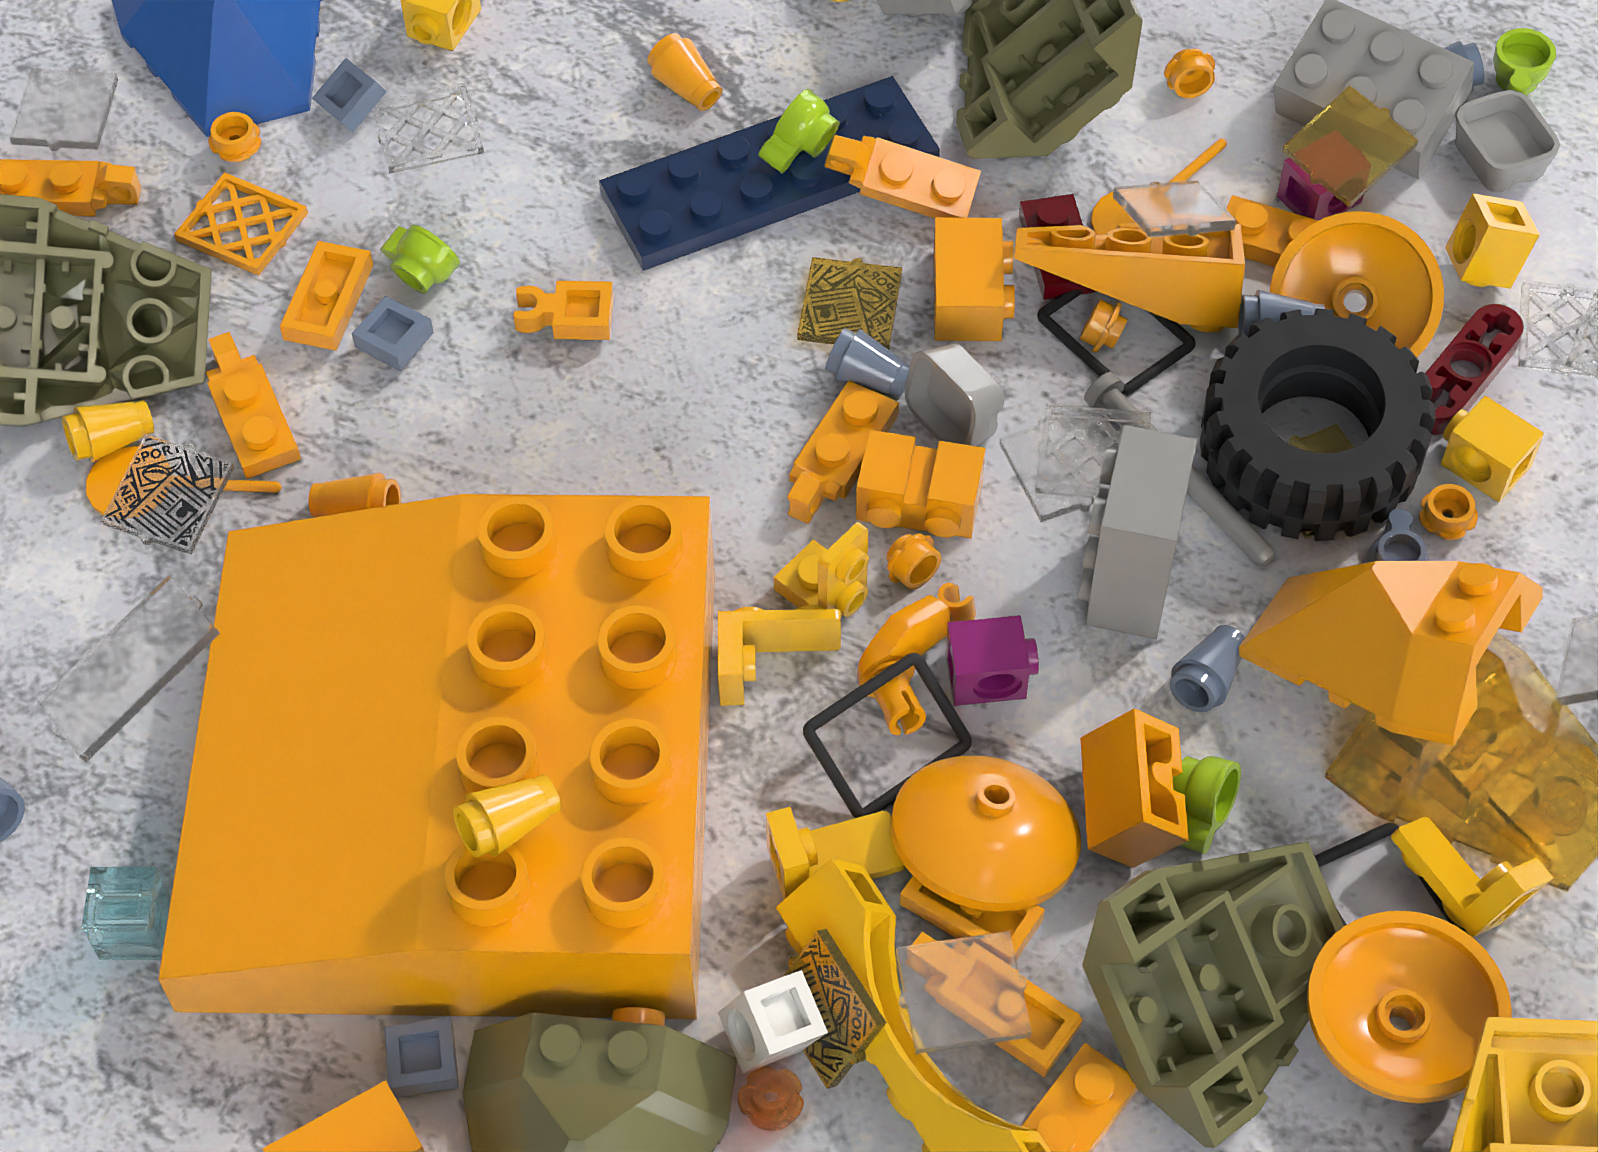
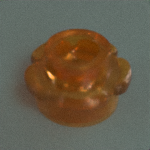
M771 1066L759 1067L747 1076L746 1086H742L739 1089L738 1105L740 1111L747 1115L754 1126L762 1130H781L794 1122L803 1110L804 1099L800 1096L802 1084L799 1078L790 1070L781 1069L776 1071ZM769 1092H774L778 1098L774 1102H768L765 1099V1095Z

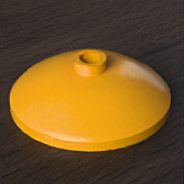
M1353 211L1334 214L1305 228L1288 244L1275 266L1270 285L1271 293L1309 301L1313 304H1324L1325 309L1334 310L1333 316L1348 319L1350 313L1366 318V326L1375 331L1382 326L1397 337L1395 346L1399 350L1406 346L1416 358L1420 356L1432 340L1439 326L1444 307L1442 274L1438 262L1428 245L1416 232L1405 224L1391 217L1373 212ZM1351 293H1358L1364 297L1366 306L1359 312H1351L1344 305L1345 297Z
M957 756L933 762L915 772L904 783L896 796L890 822L892 841L898 856L908 871L925 887L939 896L974 909L1014 911L1043 903L1056 895L1068 883L1074 873L1081 851L1079 824L1065 798L1049 782L1033 771L1000 758Z
M1378 912L1347 924L1336 932L1319 952L1308 980V1018L1314 1036L1330 1062L1343 1075L1363 1089L1384 1098L1400 1102L1431 1103L1450 1099L1465 1093L1485 1020L1487 1017L1512 1018V1007L1506 982L1500 969L1488 952L1474 938L1457 926L1443 919L1419 912ZM1402 1017L1408 1021L1411 1029L1407 1031L1398 1030L1391 1024L1389 1018Z

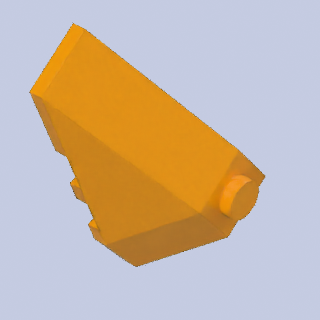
M1167 221L1166 232L1147 233L1139 230V226L1136 223L1117 224V229L1110 230L1107 235H1096L1094 230L1082 225L1017 228L1014 259L1176 323L1190 325L1193 329L1201 332H1219L1224 327L1238 328L1245 271L1241 224Z

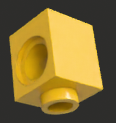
M400 0L407 37L416 39L423 44H432L450 51H454L481 11L480 0Z
M1472 193L1445 249L1461 281L1476 287L1490 285L1511 289L1540 234L1523 202Z
M1485 395L1469 413L1461 409L1447 425L1443 433V439L1448 441L1440 465L1495 501L1500 502L1532 467L1544 432Z

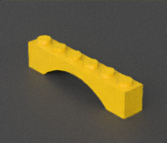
M831 858L775 907L788 927L785 930V935L793 949L801 956L804 952H809L810 950L818 952V955H814V958L817 962V968L818 965H821L824 978L827 973H824V970H827V968H823V965H828L830 978L825 979L840 981V985L844 986V978L847 982L846 987L852 990L851 992L823 982L826 995L827 988H829L828 1001L830 1005L832 1004L833 988L850 995L849 1024L854 1031L861 1033L859 1041L856 1038L852 1039L853 1044L857 1046V1051L866 1061L878 1068L889 1086L886 1089V1094L890 1103L902 1117L912 1122L923 1139L922 1152H1051L1038 1131L1009 1123L973 1103L946 1079L927 1055L909 1020L899 987L895 956L896 915L863 865ZM817 937L820 940L821 955L829 954L830 957H819ZM809 945H817V948L808 947ZM811 954L804 957L810 961L816 971ZM830 965L834 967L835 971L836 967L838 968L839 977H836L834 972L833 977H831ZM819 980V982H818V987H819V990H820L821 994H822L823 997L825 998V995H824V992H823V989H822V986H821V983H820V980ZM834 991V1000L838 997H844L848 1005V996ZM854 996H856L855 1001H859L858 1005L854 1004ZM843 999L838 1000L833 1008L841 1011ZM844 1004V1011H843V1012H844V1014H843L844 1016H845V1012H846V1006H845V1004ZM853 1006L862 1009L861 1017H857ZM865 1012H866V1014H867L866 1033H865V1036H864V1038H863L864 1014H865ZM854 1017L860 1019V1029L853 1027L852 1019ZM855 1020L854 1025L858 1027L859 1022Z

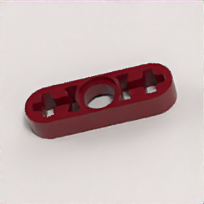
M1488 304L1479 308L1425 373L1433 390L1430 398L1433 404L1441 396L1443 389L1449 393L1446 405H1440L1435 410V423L1431 434H1443L1449 422L1461 409L1468 412L1516 352L1524 330V324L1520 315L1512 308L1501 304ZM1495 329L1502 331L1493 338L1489 348L1482 344L1485 333H1491ZM1458 360L1470 361L1480 369L1481 374L1476 377L1461 376L1452 369L1451 363Z

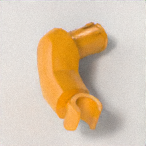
M947 582L939 588L938 598L928 595L892 614L871 640L858 662L857 679L859 686L907 654L917 653L922 656L947 636L948 622L975 620L976 608L974 597L970 595L959 602V586ZM914 665L868 695V697L876 699L884 714L888 729L897 736L901 733L898 720L905 735L917 731L926 721V713L909 684L916 670Z

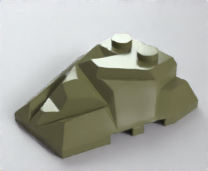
M0 194V426L27 427L73 414L75 407L124 403L204 384L212 269L145 241L142 243L133 241L109 231V226L92 219L88 222L57 209L56 204L44 199Z

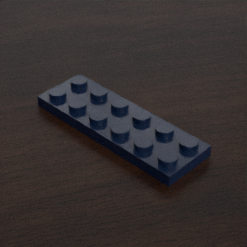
M893 76L823 100L829 107V114L840 122L835 135L862 141L863 136L874 137L875 139L878 137L940 157L939 146ZM781 116L599 180L600 195L642 271L859 193L860 188L849 184L851 175L825 167L831 142L815 158L805 151L799 152L784 173H780L758 156L759 151L773 135Z

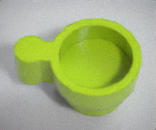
M1516 28L1501 35L1496 43L1493 56L1496 82L1499 87L1504 91L1513 90L1521 92L1525 96L1533 92L1538 84L1548 76L1555 61L1556 47L1551 39L1542 32L1530 28Z
M809 88L805 89L797 95L784 111L773 135L762 146L758 156L780 173H784L799 152L805 151L814 158L820 155L835 136L840 122L829 114V107Z
M414 224L408 229L398 226L380 248L382 253L393 261L390 265L393 272L408 286L424 294L433 284H439L447 280L460 266L459 258L446 243L429 230Z
M1186 756L1182 759L1183 773L1173 777V790L1185 795L1189 841L1179 846L1206 854L1210 849L1216 829L1218 830L1223 826L1234 806L1241 780L1240 763L1216 756H1207L1201 760Z

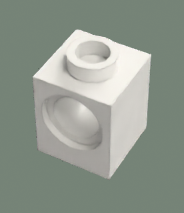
M802 970L744 991L718 1012L743 1074L797 1054L828 1033Z

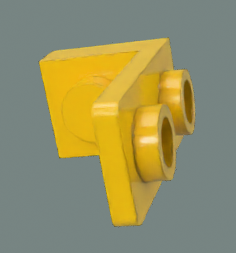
M856 522L828 550L813 539L773 577L774 590L797 608L814 605L824 609H838L841 611V617L843 615L850 617L862 606L868 595V529L861 523Z
M814 605L802 606L795 610H763L758 607H741L734 611H718V684L720 706L744 705V682H756V652L839 650L841 648V611L838 609H824Z
M791 807L765 813L767 850L783 899L787 898L831 858L863 865L871 879L901 872L905 869V865L898 856L892 841L891 816L887 811H880L814 830H809L808 827L798 829Z
M1423 817L1400 826L1391 834V839L1401 850L1402 859L1408 868L1424 878L1442 900L1444 911L1455 924L1464 928L1472 938L1502 924L1553 879V876L1537 857L1514 868L1508 861H1505L1479 879L1428 817Z

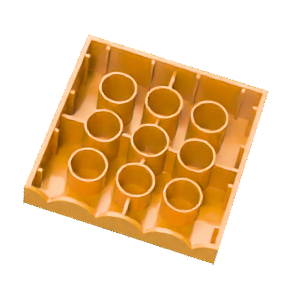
M458 494L228 531L158 981L174 1011L188 1013L520 1017L535 1012L583 1018H612L613 1011L616 1009L642 1007L664 1012L666 1014L665 1019H697L715 589L710 496ZM542 774L546 775L556 788L561 802V810L551 815L546 821L498 856L494 857L487 853L478 858L474 857L466 848L458 833L453 816L454 808L465 803V797L469 793L529 778L533 779Z

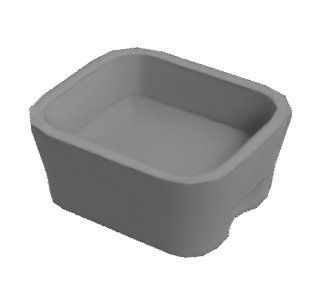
M1506 90L1469 101L1460 106L1456 114L1455 145L1483 186L1493 192L1508 190L1518 182H1531L1539 179L1544 175L1547 167L1559 150L1560 142L1557 135L1532 101L1521 92Z
M958 343L916 352L911 360L905 385V399L908 408L938 441L978 447L995 434L998 427L997 414L1004 405L1002 387Z

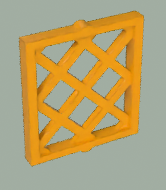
M224 172L204 198L196 203L195 209L177 229L174 236L176 241L259 276L280 248L286 246L288 238L306 217L308 210L305 205ZM229 189L231 201L212 205L223 190ZM236 190L251 196L238 199ZM261 203L263 214L243 218L241 207ZM268 203L282 209L270 212ZM234 209L237 220L217 225L214 213ZM202 216H208L210 227L191 231ZM292 216L281 231L275 232L272 220ZM266 222L269 234L253 238L248 237L246 227ZM235 229L240 230L242 240L222 245L219 233ZM213 235L215 245L200 238ZM271 242L259 258L254 259L251 247ZM245 249L247 258L235 254L233 251Z

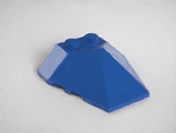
M112 0L123 40L130 48L134 47L142 56L150 72L155 77H160L170 89L173 99L206 137L211 135L210 129L214 120L225 113L241 112L248 115L253 123L260 124L310 111L316 66L315 44L316 37H319L320 32L319 11L320 2L323 0Z

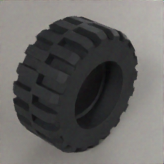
M1315 308L1314 315H1302L1301 309L1282 312L1278 322L1273 323L1270 318H1265L1250 326L1248 337L1244 334L1237 335L1226 346L1224 357L1217 359L1212 369L1203 409L1200 449L1201 457L1208 462L1206 473L1212 485L1218 489L1225 486L1223 497L1238 512L1243 508L1250 512L1249 522L1264 530L1268 524L1282 528L1281 536L1297 540L1300 532L1313 533L1315 541L1334 540L1336 531L1344 530L1347 536L1352 537L1366 532L1370 519L1375 523H1383L1387 520L1390 512L1397 508L1398 503L1406 502L1415 487L1432 438L1431 432L1435 423V405L1430 401L1433 390L1428 376L1423 371L1416 373L1420 361L1406 346L1399 350L1395 346L1397 337L1382 326L1375 331L1366 326V318L1350 313L1348 319L1333 316V309ZM1308 396L1323 398L1340 404L1352 412L1363 424L1369 438L1358 446L1341 452L1315 453L1305 451L1290 445L1277 436L1268 426L1262 414L1271 406L1286 399Z

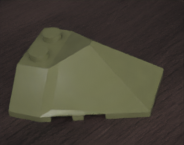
M972 0L971 6L965 10L962 51L968 56L967 72L965 71L960 74L959 87L966 93L965 106L957 110L956 124L966 153L972 159L1048 156L1062 144L1074 139L1085 125L1104 110L1115 106L1133 86L1143 23L1134 0Z
M1299 842L1144 871L1099 902L1082 967L1129 1076L1136 1085V1088L1205 1148H1215L1260 1112L1268 1099L1264 1089L1279 1066H1289L1299 1050L1294 1043L1309 1021L1307 987L1313 965L1326 942L1344 925L1309 842Z
M533 1012L474 1030L463 1089L471 1151L713 1152L716 1145L720 1144L729 1126L737 1058L668 1026Z

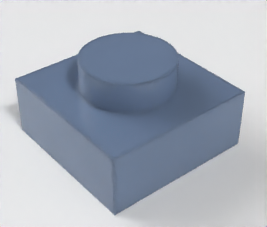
M345 58L312 99L350 131L354 132L387 91Z
M385 295L351 334L355 348L401 371L434 332L430 318Z
M450 1016L384 1026L388 1083L395 1098L459 1088L454 1028Z

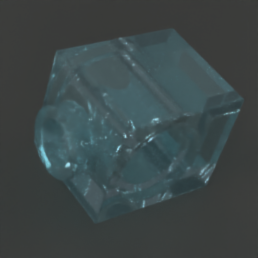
M90 867L81 927L99 960H161L171 897L157 867Z

